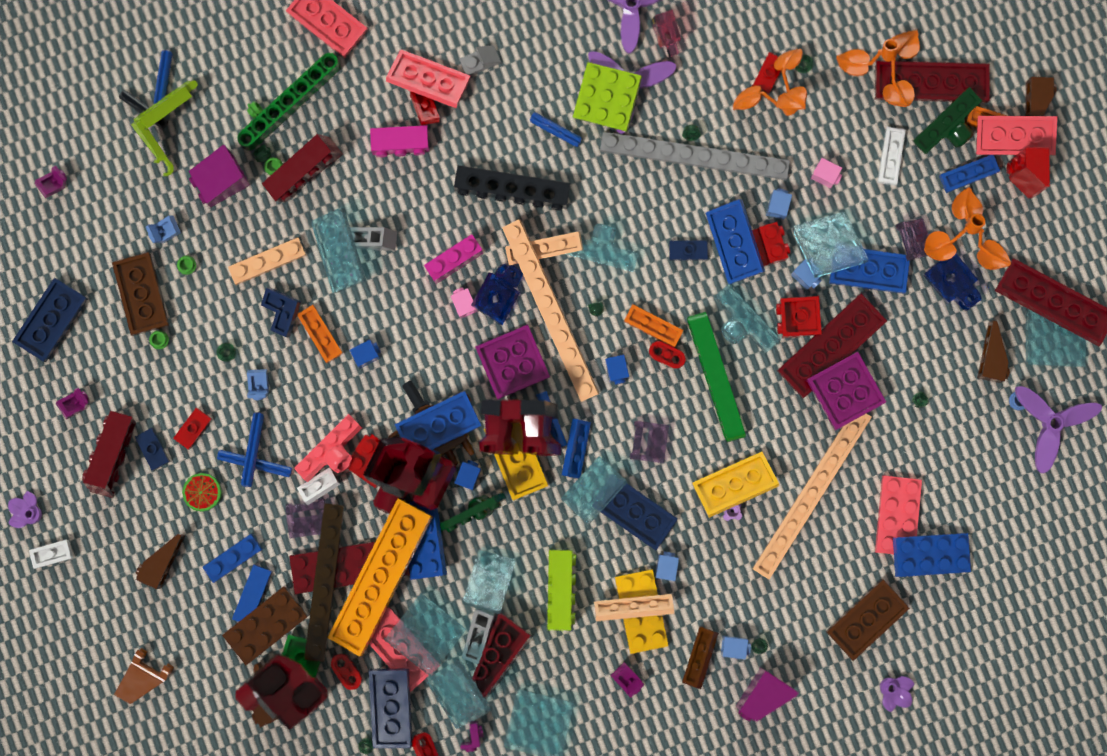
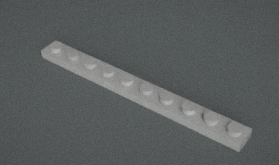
M603 132L600 152L780 180H787L790 160L608 132Z

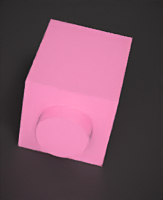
M821 158L811 179L831 188L834 184L838 185L842 174H840L842 167Z
M462 287L453 291V295L450 297L460 319L478 312L468 288L464 290Z

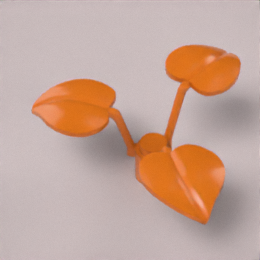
M918 30L904 32L891 39H887L883 44V48L878 50V53L871 61L868 53L860 49L850 50L837 55L836 59L840 68L852 76L867 74L868 66L873 65L881 55L885 61L891 62L892 84L886 85L883 89L885 101L900 107H907L913 103L914 89L912 85L905 80L898 81L897 83L895 81V60L897 54L903 59L913 58L918 54L920 49Z
M802 49L787 51L780 55L774 63L776 70H782L787 93H783L778 97V101L765 92H761L760 86H752L746 88L737 96L733 104V110L752 108L759 103L761 96L766 97L777 108L782 109L786 116L793 115L797 110L806 109V88L799 86L790 89L786 76V70L794 69L800 63L803 56Z
M970 187L960 192L951 206L952 213L957 219L966 220L965 228L952 240H950V237L945 232L935 231L925 241L924 251L930 258L946 261L954 257L957 252L956 247L952 243L957 241L966 232L969 234L979 233L978 247L981 250L977 253V260L980 265L989 270L1001 269L1011 265L1008 254L1000 244L993 240H986L982 245V235L984 232L982 227L985 225V218L982 216L983 206Z

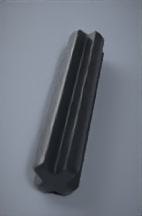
M123 90L119 95L122 101L140 114L149 108L126 90ZM162 118L155 124L161 129H165L168 121Z

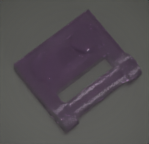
M923 218L896 224V229L900 232L907 253V261L928 257L924 251V246L929 235Z
M634 421L635 435L629 459L664 464L669 425ZM643 428L649 429L645 455L640 454Z
M318 499L317 502H312L309 505L306 503L286 504L289 539L319 535L321 533L325 499ZM319 509L320 515L294 518L295 512Z

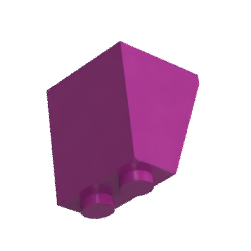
M225 144L189 170L191 175L189 180L194 188L198 187L200 200L203 204L207 203L210 207L250 186L234 155Z
M760 667L735 707L739 710L738 714L745 720L750 722L752 719L758 722L795 698L799 692Z

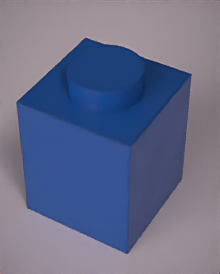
M368 340L350 349V352L357 366L361 369L380 359L379 353H381V350L376 342L373 343L371 340Z
M619 355L605 359L610 383L614 382L615 385L626 383L625 379H629L625 356Z
M468 460L467 463L462 462L455 484L474 490L481 472V468H478L479 464Z

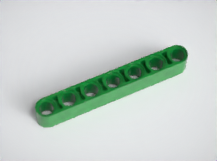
M326 53L239 132L237 136L239 144L247 151L254 150L338 73L340 63L336 55ZM335 61L332 67L326 66L327 62ZM320 73L321 77L319 79H312L314 74ZM307 86L305 92H299L300 87ZM287 99H293L291 105H285ZM273 112H280L277 118H271ZM260 124H266L264 130L257 131ZM246 137H252L250 143H243Z
M702 312L687 317L689 329L725 440L728 443L746 437L745 430L707 313Z

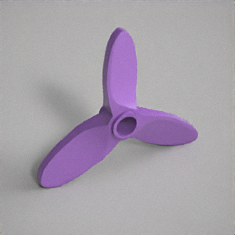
M608 0L620 6L624 11L621 21V42L626 53L631 54L637 46L640 32L639 9L653 5L660 0ZM628 1H633L636 5L634 7H630L626 3Z
M595 51L588 53L590 63L624 71L615 61L604 54ZM670 61L653 63L636 71L634 74L643 76L639 89L654 86L669 78L675 72L676 64ZM617 130L621 135L625 133V131Z
M1023 386L1015 388L1016 397L1022 406L1033 417L1042 422L1043 428L1037 439L1035 449V466L1039 473H1046L1051 469L1056 459L1060 445V431L1063 427L1077 425L1090 420L1100 413L1102 406L1098 403H1082L1054 413L1047 403L1032 390ZM1054 418L1055 425L1052 427L1051 420Z

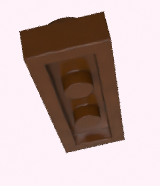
M699 627L682 683L697 689L702 688L719 634L718 632Z

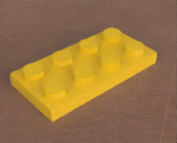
M513 423L511 437L519 445L518 454H494L512 500L548 487L536 455L523 453L521 423Z
M759 452L693 482L692 485L710 518L779 487V482L763 452Z
M653 569L615 577L619 599L658 595ZM662 615L623 619L630 654L668 646Z

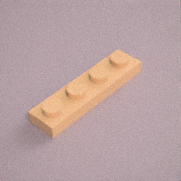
M580 231L531 241L538 259L583 251ZM506 246L508 264H518L511 247Z
M295 238L233 264L228 269L235 285H239L306 256L300 239Z
M672 594L594 601L596 621L674 614Z

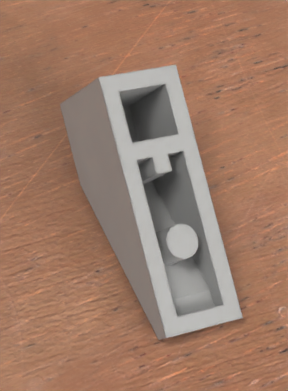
M338 227L336 246L395 251L397 232L385 227Z
M482 599L475 608L462 654L463 659L476 664L479 663L492 628L495 625L500 605Z

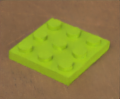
M587 62L573 118L628 132L643 76Z

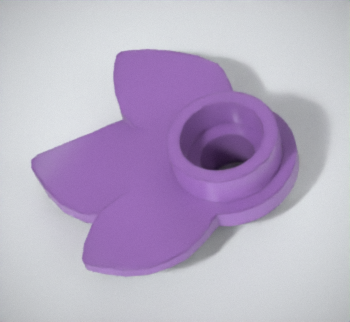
M26 491L23 499L13 498L8 502V509L13 514L9 520L10 526L23 528L27 524H35L40 521L42 512L37 507V498L33 493Z
M905 676L882 680L880 690L883 694L882 704L884 708L892 712L896 705L903 708L910 707L912 705V696L908 691L915 683Z

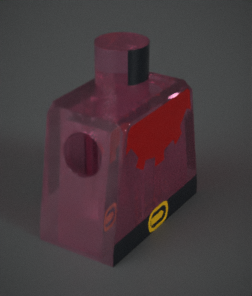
M673 10L655 15L651 20V24L660 49L666 48L669 57L680 54L677 44L681 41ZM665 34L670 35L671 39H667Z

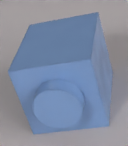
M784 189L773 190L766 215L784 220L787 217L792 194H788V191Z
M806 258L790 275L808 290L810 287L814 289L822 281L820 277L823 273Z
M664 551L663 555L658 554L655 578L676 580L679 558L675 557V553Z
M723 636L722 657L746 660V655H750L751 644L748 643L746 638Z

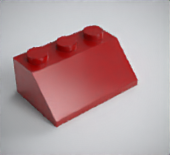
M1025 148L1007 163L1006 171L1009 174V180L1027 198H1034L1050 187L1049 148Z

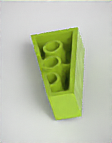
M549 550L547 630L571 631V625H575V613H571V605H575V593H572V586L576 584V574H572V566H576V554H572V550Z

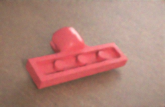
M348 414L294 469L306 482H309L325 465H328L336 473L344 472L352 463V457L345 450V445L362 427Z

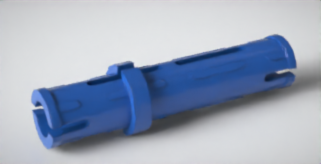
M547 391L536 395L538 400L551 402ZM552 419L551 435L553 439L560 443L561 447L566 446L568 443L558 419Z

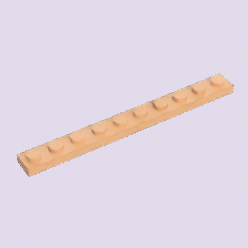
M521 219L502 227L580 401L582 402L600 394Z
M864 414L841 427L752 569L768 580L771 578L872 418L870 415Z

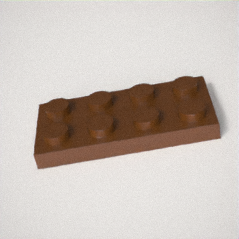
M147 252L112 262L131 336L170 326L151 253Z
M881 579L825 632L854 661L910 608L884 579Z
M284 586L222 636L245 666H247L306 619L308 615Z

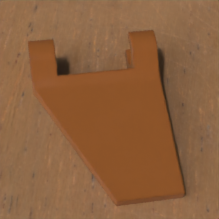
M140 648V650L136 651L114 695L132 704L166 681L175 667L167 663L161 672H158L142 662L148 651Z

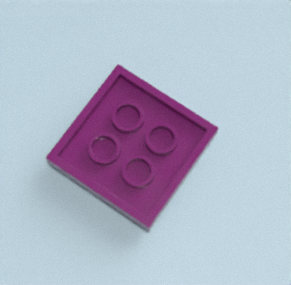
M528 325L475 346L497 400L550 378Z
M858 352L807 379L809 386L834 430L886 403L885 398Z

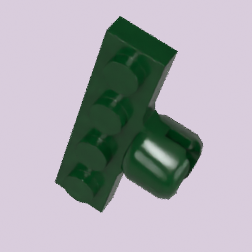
M968 87L918 134L912 142L924 155L943 138H947L955 147L963 146L973 136V131L967 126L964 119L982 100Z
M504 492L491 498L485 495L473 498L469 502L467 510L439 524L441 532L444 530L451 532L458 528V523L464 525L472 521V518L483 520L489 517L494 509L501 506L500 502L507 499Z

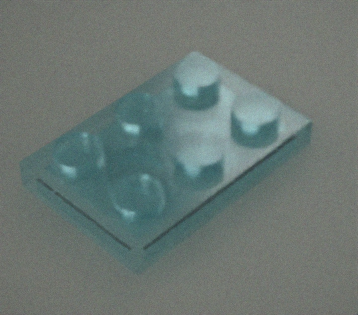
M599 456L561 497V500L589 525L628 481Z
M478 550L462 604L500 614L516 560Z

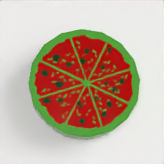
M205 473L194 474L184 484L182 491L183 499L187 506L193 510L208 511L216 507L221 500L222 488L214 476Z

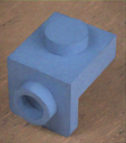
M167 216L156 224L146 226L152 243H165L181 233L174 216Z
M267 369L248 370L247 381L249 391L247 398H253V400L266 398L269 393Z

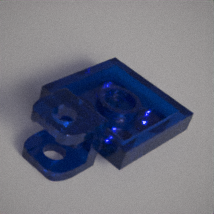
M957 253L949 260L940 261L923 275L947 304L954 300L964 311H968L982 299L981 294L973 285L979 279ZM947 273L955 275L953 278L954 282L947 281Z
M501 264L495 274L489 272L471 306L498 325H503L520 294L515 288H517L521 281L522 271L514 265L507 266L506 264ZM497 294L498 302H493V296Z

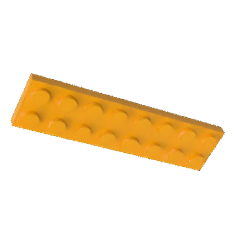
M397 499L327 637L328 639L360 657L363 656L433 516L402 499Z

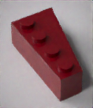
M316 134L269 176L262 185L275 201L286 202L293 196V193L303 188L306 183L340 158L343 153L330 137Z
M110 411L109 415L104 418V428L102 433L97 436L95 451H92L90 454L88 470L85 469L82 475L83 484L90 492L109 498L114 497L115 492L111 490L113 484L119 481L118 467L124 464L126 458L124 448L129 447L136 421L132 416Z
M499 612L468 689L482 700H486L533 636L505 614Z

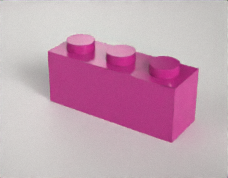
M427 125L370 128L371 152L376 157H387V154L406 156V153L425 155V152H430Z
M471 234L426 263L424 267L435 284L481 256L483 250Z

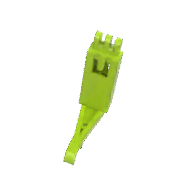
M195 80L187 81L134 118L135 122L131 124L156 157L153 163H159L162 160L168 167L167 172L163 173V176L171 175L174 167L148 128L192 97L189 92L198 86Z

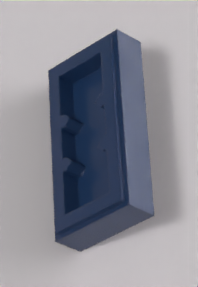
M669 241V261L708 260V241Z
M153 428L135 436L152 471L170 463Z

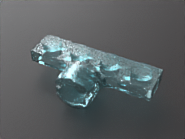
M596 224L592 238L590 240L581 239L583 251L566 255L634 272L639 253L616 248L614 246L616 229L611 226Z
M730 284L714 297L730 315V319L721 327V333L728 342L737 344L743 337L749 336L766 354L781 340Z

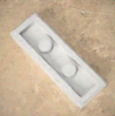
M886 127L877 183L897 185L905 129Z

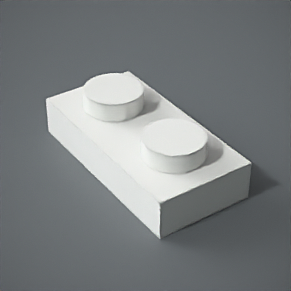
M329 467L297 489L304 502L309 505L339 486L340 483Z
M69 540L29 550L33 569L73 558Z

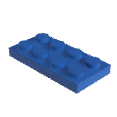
M742 199L705 212L728 284H733L765 272Z
M834 245L829 284L905 294L910 255Z
M465 391L394 424L400 437L430 449H436L482 426Z
M414 501L407 502L433 516L408 565L410 580L447 575L438 508L430 510L418 505Z
M968 533L893 537L895 577L971 572Z

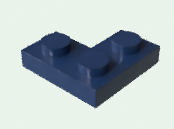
M266 288L261 306L276 312L271 331L284 337H290L301 301L273 288Z

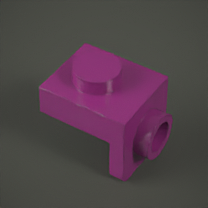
M55 165L50 173L36 179L34 184L42 195L48 198L65 189L67 177Z
M76 388L72 394L58 400L56 405L67 420L87 409L89 398L84 391L81 392L79 388Z
M625 662L610 675L630 698L639 693L644 686L641 679Z
M478 721L470 722L471 742L461 743V750L465 749L466 752L477 751V747L481 746L480 738L483 737V727L478 725Z

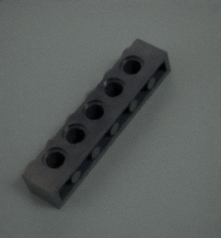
M457 165L454 190L462 196L475 194L477 198L481 199L494 197L496 201L500 202L512 200L518 205L531 203L532 206L537 208L550 206L552 210L562 211V209H567L570 183ZM477 179L480 183L477 187H472L469 185L470 181ZM496 182L499 186L495 190H490L488 185ZM510 185H514L517 187V191L509 193L507 188ZM529 188H533L536 191L533 196H528L525 192ZM547 191H552L555 196L552 199H547L544 194Z

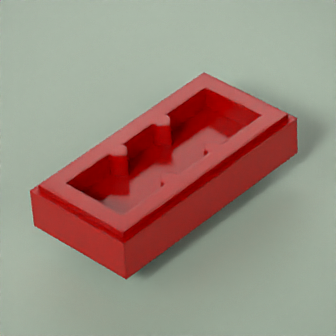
M770 52L752 85L760 86L761 91L768 95L781 71L776 70L774 67L778 56Z
M195 408L173 439L190 450L210 424L212 418L200 409Z

